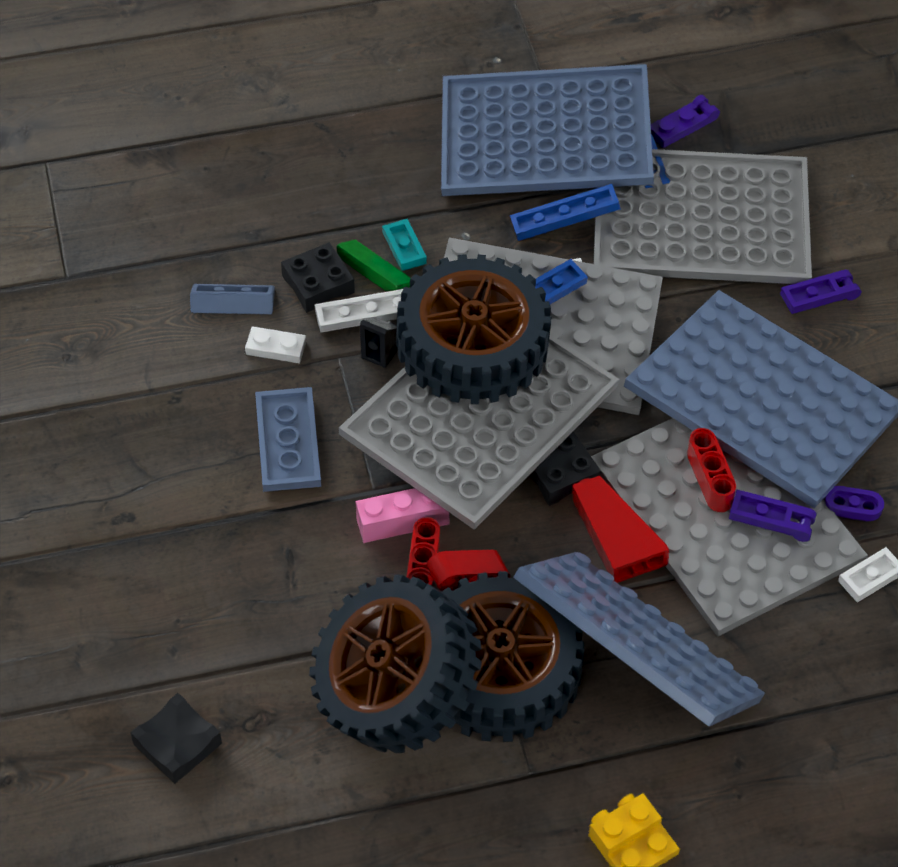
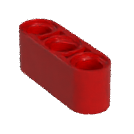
M706 428L695 429L689 439L688 460L710 509L716 512H726L730 510L736 491L735 479L715 434Z
M424 517L418 519L414 524L407 578L411 580L412 577H416L435 588V581L427 567V562H419L421 560L428 561L433 555L439 553L440 525L433 518Z
M497 550L442 551L436 553L427 561V567L440 591L445 590L447 587L454 591L458 588L459 580L467 578L470 583L477 580V574L487 572L488 578L498 577L499 571L508 572V578H511Z

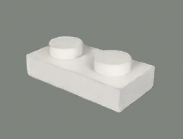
M252 326L245 346L246 355L300 364L306 345V335Z
M885 547L840 574L838 582L856 602H859L898 578V559Z

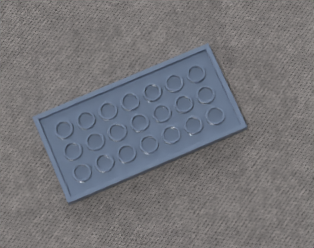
M574 552L519 567L513 577L709 727L758 704L765 694L758 688V684L753 679L741 676L733 670V665L723 658H717L709 652L706 644L690 638L685 634V630L680 625L666 620L661 616V612L656 607L643 603L637 598V594L633 590L619 585L614 581V577L609 572L592 565L590 558L582 553Z

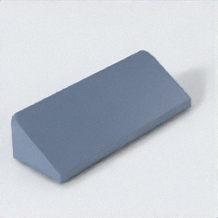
M194 284L190 292V310L193 313L272 314L275 286Z

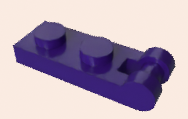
M699 95L692 103L650 124L651 134L654 140L662 148H665L715 121L720 115V110L714 105L708 104L709 100L704 95Z
M846 269L781 287L780 295L791 314L844 299L854 300L861 295V289L857 284L853 283V276Z
M737 489L729 519L791 535L798 541L807 542L811 538L812 529L810 527L815 523L817 514L813 509ZM791 518L797 519L799 523L790 520Z

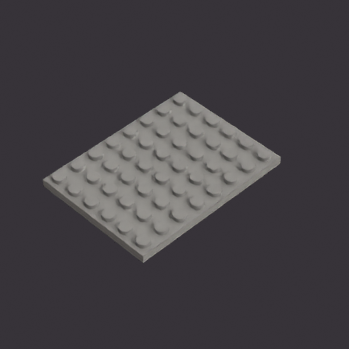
M652 149L653 170L657 169V172L654 173V185H651L653 187L647 189L645 188L646 185L614 187L620 204V210L595 217L593 264L671 278L795 284L812 279L807 157ZM655 156L661 157L665 167V175L670 180V183L663 185L659 175L660 166Z
M455 238L448 239L444 258L448 257L449 261L458 260V255L467 254V259H477L478 254L486 255V260L496 261L498 257L505 260L506 266L512 268L516 264L522 268L523 276L526 277L531 274L535 279L569 260ZM574 261L588 276L587 284L550 304V317H552L550 334L619 378L618 387L598 408L639 415L642 398L625 388L624 383L625 379L650 355L663 277Z
M550 334L546 362L542 365L541 373L538 377L532 375V383L526 389L521 385L518 386L517 394L510 398L507 394L499 396L498 402L490 403L489 398L480 399L479 404H471V399L460 398L459 403L452 402L449 395L442 394L440 398L433 395L432 388L428 385L424 389L417 385V375L409 377L404 367L339 427V435L475 530L618 387L619 378ZM452 339L447 340L448 342L453 344Z
M674 418L591 456L601 470L600 476L667 544L669 548L667 569L717 637L837 577L867 559L868 555L835 513L826 506L824 500L814 509L724 450L722 452L735 479L736 490L813 509L817 516L815 523L810 527L812 529L810 540L801 542L791 535L730 520V510L716 512L710 509L687 457L689 439L693 431ZM791 518L790 520L799 523L797 519Z

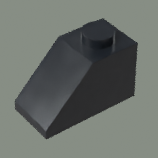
M379 318L363 319L360 322L361 358L386 368L398 351V347H396L397 326L392 322H386Z

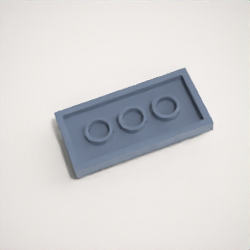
M312 387L255 392L263 492L321 487Z

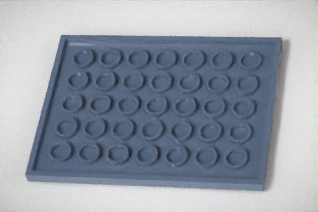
M647 64L443 76L442 196L600 188L612 184L613 187L654 185Z
M720 290L625 379L624 383L625 388L692 431L698 428L711 430L715 434L722 450L814 509L898 417L897 398Z

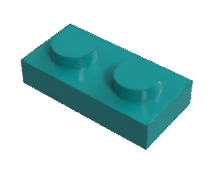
M408 219L382 226L383 235L401 271L427 264V257Z

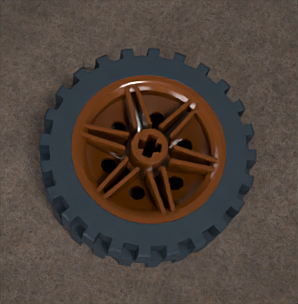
M467 254L458 255V260L449 261L448 257L440 259L439 265L433 267L431 264L423 268V275L420 277L415 274L410 279V288H403L401 301L398 302L396 347H398L400 362H405L406 373L409 377L416 374L417 385L424 389L428 385L432 388L433 395L439 398L442 394L451 396V401L459 403L460 398L471 399V404H479L480 399L489 398L490 403L499 401L500 395L507 394L509 398L516 395L517 387L520 385L526 389L532 383V375L538 377L541 373L542 365L546 362L552 317H550V302H545L546 292L543 287L535 288L536 279L531 274L526 277L523 276L521 267L516 264L512 268L506 266L505 260L498 257L496 261L486 260V255L478 254L477 259H467ZM452 339L453 344L448 342L447 340Z
M499 571L498 577L488 578L487 572L477 574L476 581L469 583L468 579L464 578L458 581V588L452 591L449 587L443 590V594L466 610L468 613L466 618L473 621L477 628V631L472 635L481 642V650L476 651V658L482 661L481 670L474 672L473 677L478 682L475 692L470 690L465 701L470 703L465 711L459 709L453 717L457 724L461 726V734L470 737L473 731L482 734V741L491 742V736H503V742H513V735L522 733L524 739L534 736V729L539 726L543 731L552 727L553 716L556 715L561 719L567 713L568 702L574 703L577 696V689L581 683L584 658L583 630L514 578H508V572ZM525 664H531L534 667L528 671Z
M394 575L392 581L386 576L376 578V585L374 586L367 582L358 587L360 592L355 596L347 594L342 599L345 604L340 610L333 609L328 615L332 620L327 628L321 627L318 636L322 637L319 647H313L311 656L316 658V664L310 667L309 677L316 680V685L311 687L312 696L321 700L316 706L321 714L328 717L326 721L331 726L377 751L386 753L388 749L397 754L404 753L405 746L413 750L423 748V740L425 739L435 742L441 738L439 731L446 726L451 729L457 723L453 717L459 709L463 711L467 709L470 703L465 701L470 690L475 692L478 682L473 677L475 671L481 670L482 661L476 658V651L481 650V642L472 635L477 631L474 622L466 618L468 613L463 607L456 604L454 600L416 577H412L410 580L404 575Z

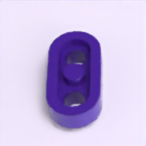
M835 486L824 499L826 506L836 516L863 521L877 520L882 515L884 500L878 493L845 486Z

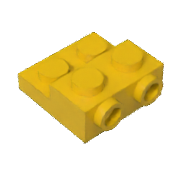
M643 793L637 797L629 794L619 801V808L610 813L607 810H602L591 819L592 824H590L589 837L611 867H659L679 854L680 848L661 825L662 817Z

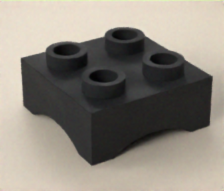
M330 242L281 262L282 276L296 293L306 313L315 310V304L355 293L354 278Z
M573 431L530 476L538 485L547 504L551 506L573 493L572 485L585 478L591 479L600 476L601 470Z
M179 693L175 694L154 717L130 732L133 745L174 784L222 744L220 731L203 719Z

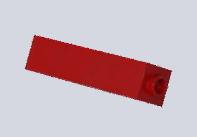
M601 476L591 479L585 478L572 485L573 502L607 572L614 577L615 582L619 583L668 565L669 548L667 544Z

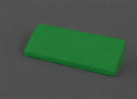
M356 239L339 243L336 246L337 254L343 262L386 292L400 290L404 287L410 288L411 278Z

